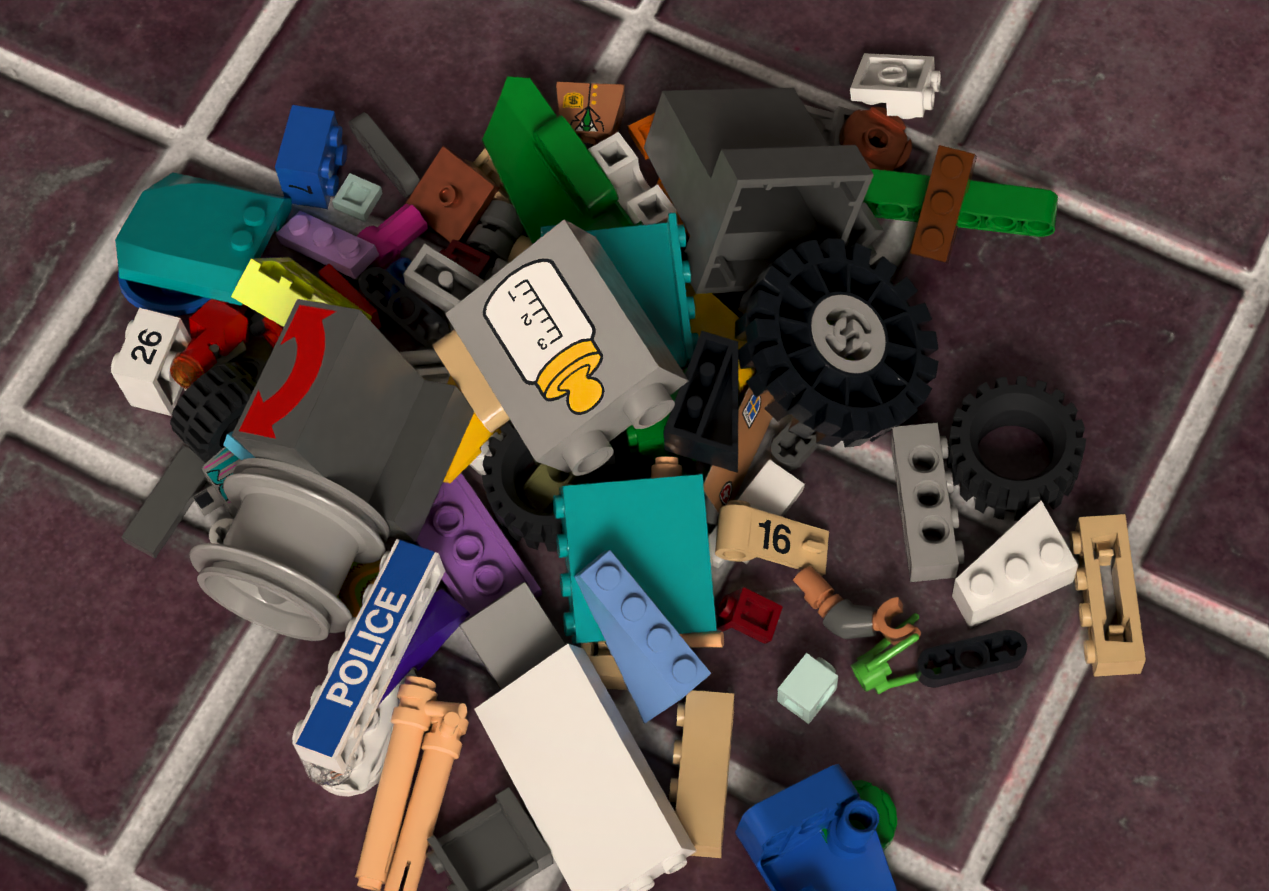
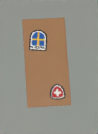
M749 387L738 409V473L712 465L704 481V492L718 514L719 508L735 499L773 418L764 409L773 399L769 391L756 398Z

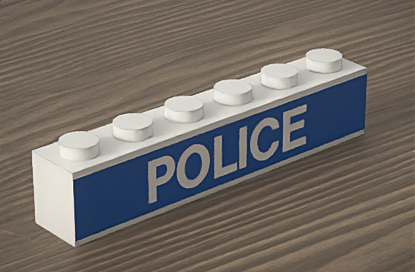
M396 539L391 551L384 553L379 566L380 572L374 584H369L364 592L363 606L357 617H353L349 621L345 632L346 639L340 651H335L331 656L328 664V674L323 684L315 688L311 696V707L305 719L297 723L293 732L292 744L302 760L343 775L445 573L439 553Z

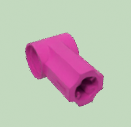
M406 203L378 227L375 225L368 226L357 237L376 246L379 256L370 266L381 267L386 270L390 264L399 259L401 251L428 229V225L421 213L413 205Z

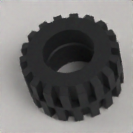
M228 362L212 368L193 382L180 397L172 412L170 420L171 429L202 461L208 462L225 447L223 444L226 436L234 431L257 381L236 362Z

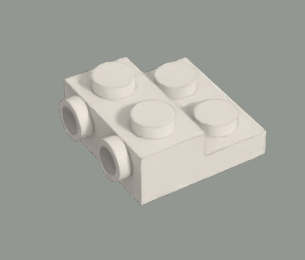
M864 53L850 88L851 101H860L869 105L886 103L887 116H899L903 119L923 117L925 110H933L934 92H939L941 74L940 71L935 70L933 56Z

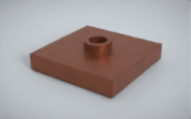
M442 146L406 203L413 205L421 213L427 224L450 243L452 239L464 243L500 187L449 147Z

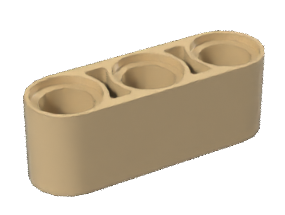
M455 329L432 344L437 355L486 429L492 433L510 420Z

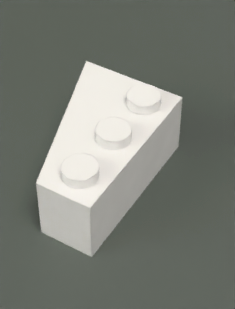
M1042 501L1036 504L955 579L952 597L970 629L1073 583L1078 564Z

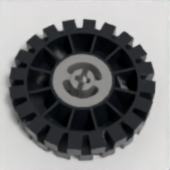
M827 238L820 245H818L816 239L801 243L794 250L791 248L758 274L749 284L751 288L743 294L737 309L744 314L735 321V339L747 341L745 345L738 349L741 369H756L757 373L746 382L756 398L768 391L773 396V399L764 409L777 422L790 414L793 418L789 431L804 439L816 431L817 444L834 447L843 441L846 448L861 446L868 440L871 442L877 440L918 411L917 407L925 403L932 390L927 383L935 379L937 375L939 361L928 356L939 348L936 331L921 330L922 326L932 320L926 303L910 306L907 302L911 296L918 292L906 276L894 285L890 279L897 266L884 256L870 265L872 249L854 243L845 251L844 240ZM826 320H832L836 322L833 325H829ZM851 355L855 361L846 360L845 358Z

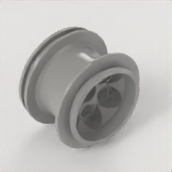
M247 458L239 461L233 470V474L228 476L223 483V489L227 498L238 509L223 543L199 544L194 546L189 553L192 565L199 572L197 577L199 586L209 597L234 614L258 626L285 636L308 641H320L326 639L329 633L346 631L347 625L353 617L346 605L337 596L353 562L365 564L382 559L385 553L384 544L390 535L387 522L363 499L339 484L311 471L288 463L264 458Z

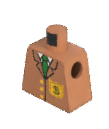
M557 82L559 115H562L568 121L587 149L619 132L626 108L625 85Z

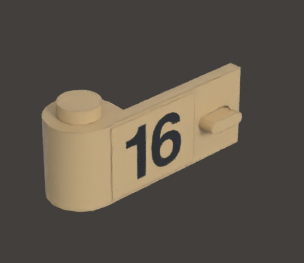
M731 500L727 505L719 508L715 555L717 557L737 562L748 561L758 557L798 570L812 566L821 576L826 574L829 531L752 508L750 503L742 500Z

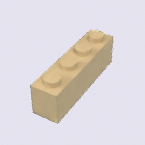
M692 690L686 695V703L678 702L677 726L683 727L682 741L675 740L673 764H680L679 778H671L669 802L676 803L675 813L696 849V852L690 856L721 858L734 717V693Z

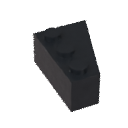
M701 331L685 373L688 382L680 387L675 399L674 408L663 431L664 450L738 473V341Z

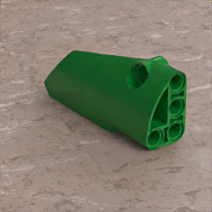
M507 76L482 142L531 243L534 244L540 239L541 227L558 225L564 219L584 231L644 225L642 221L634 225L618 202V194L608 177L568 121L562 115L557 117L530 78Z

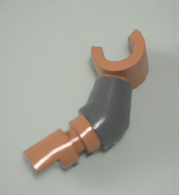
M812 566L804 568L793 579L805 593L804 599L813 609L819 608L818 614L823 618V625L836 636L843 639L876 636L877 631H881L886 640L893 645L898 644L914 633H917L920 637L921 632L919 628L910 623L899 629L890 627L893 617L903 613V603L899 597L887 600L877 611L876 607L854 604L850 599H843L839 594H834L832 586Z

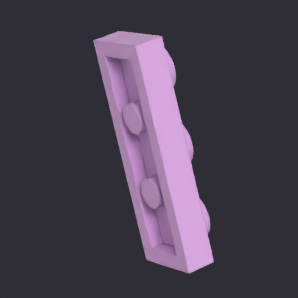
M302 211L293 216L276 233L280 244L324 265L330 264L337 271L354 279L379 256L374 244Z

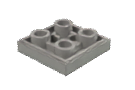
M525 582L520 583L459 624L460 629L500 690L565 646V643Z

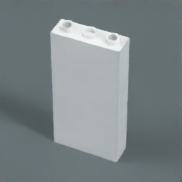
M571 644L565 645L474 709L571 891H648L655 885L654 879L663 873L671 874L678 871L687 864L686 858L696 852L693 843L583 648Z

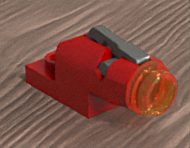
M210 299L189 318L190 337L192 340L185 350L174 359V365L170 368L173 379L181 387L188 389L193 382L212 368L224 363L236 362L246 355L245 344L249 339L248 319L243 315L248 310V306Z

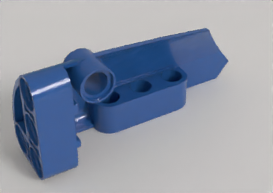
M840 764L832 765L752 806L743 814L735 834L770 891H897L876 831L879 823L878 811L871 803L861 800L860 794ZM849 820L860 821L865 829L861 830L853 827ZM824 828L827 829V843L823 838V836L825 837L822 829Z

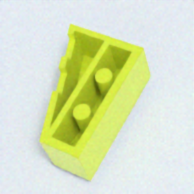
M289 257L250 259L231 296L283 327L297 299L359 309L369 320L372 318L368 313Z

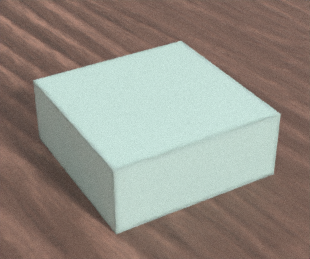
M349 173L332 203L334 209L366 222L383 193L381 186Z

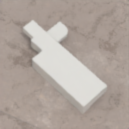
M769 459L738 500L750 503L752 508L783 517L803 492L805 484ZM716 527L711 534L708 533L711 566L713 565L718 569L725 560L715 555Z

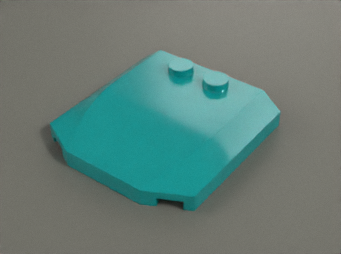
M172 172L142 192L115 239L120 279L242 306L243 303L231 296L250 259L260 258L273 232H278L283 227L292 210L291 198Z

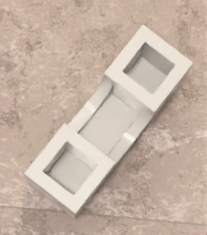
M619 132L588 149L614 186L619 197L618 202L634 225L639 223V221H642L644 225L667 223L668 213H676L678 225V212L659 185L650 188L640 171L638 157Z

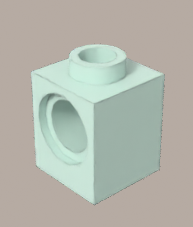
M806 653L779 686L777 701L809 724L837 689L838 675L835 674V668L823 658L817 657V659H814Z

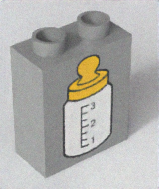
M565 219L445 313L535 461L567 473L572 471L576 476L590 473L607 462L614 451L609 442L629 426L633 425L635 429H644L665 418L675 405L670 395L688 382L687 377L597 238Z

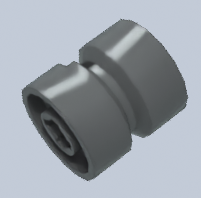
M493 200L480 219L482 225L475 227L465 243L491 256L492 265L490 267L492 268L497 258L508 262L510 252L517 239L527 234L514 206L505 201Z

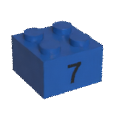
M292 105L275 165L284 197L291 198L292 204L328 209L331 196L335 197L338 192L339 176L337 173L339 165L344 166L347 158V145L342 142V126H338L334 111Z

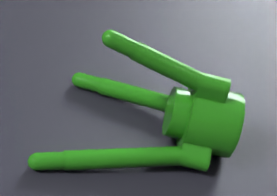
M914 613L895 629L902 628L908 623L913 625L918 621L919 615ZM917 633L912 634L881 654L891 644L884 638L867 653L856 658L857 662L851 664V668L865 692L874 688L879 695L890 688L919 681L915 673L889 680L886 678V676L892 674L887 661L919 639ZM937 667L932 670L934 674H939L941 668Z

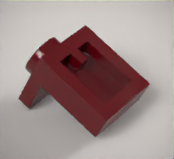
M452 239L446 250L442 249L439 252L483 279L492 265L491 256L455 239Z
M742 587L730 594H726L720 601L717 608V615L720 617L716 628L723 632L733 628L766 644L772 641L783 606Z

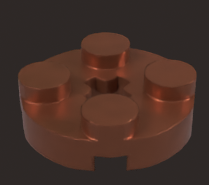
M871 107L869 110L862 111L859 109L853 112L840 130V145H856L870 169L897 172L908 160L912 150L911 138L908 140L904 132L907 128L904 122L898 116H887V109L882 107ZM874 136L880 139L879 145L883 148L872 146L868 139H872Z

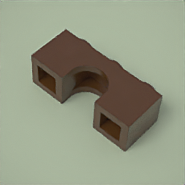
M941 145L938 146L913 239L911 254L949 264L958 230L957 225L966 193H968L977 160L975 154Z

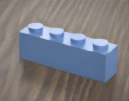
M611 550L602 552L574 576L594 620L602 632L605 643L623 676V681L632 695L644 724L681 700L711 674Z

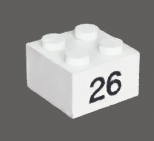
M139 308L135 319L131 320L127 325L126 339L121 351L117 352L113 357L111 373L131 406L172 416L173 409L188 378L178 365L182 361L178 355L185 350L192 339L181 318Z

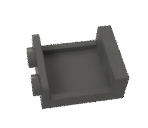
M509 787L495 795L496 804L439 839H436L434 835L427 838L431 851L426 853V856L437 874L445 871L452 883L446 887L448 891H510L554 864L550 850Z

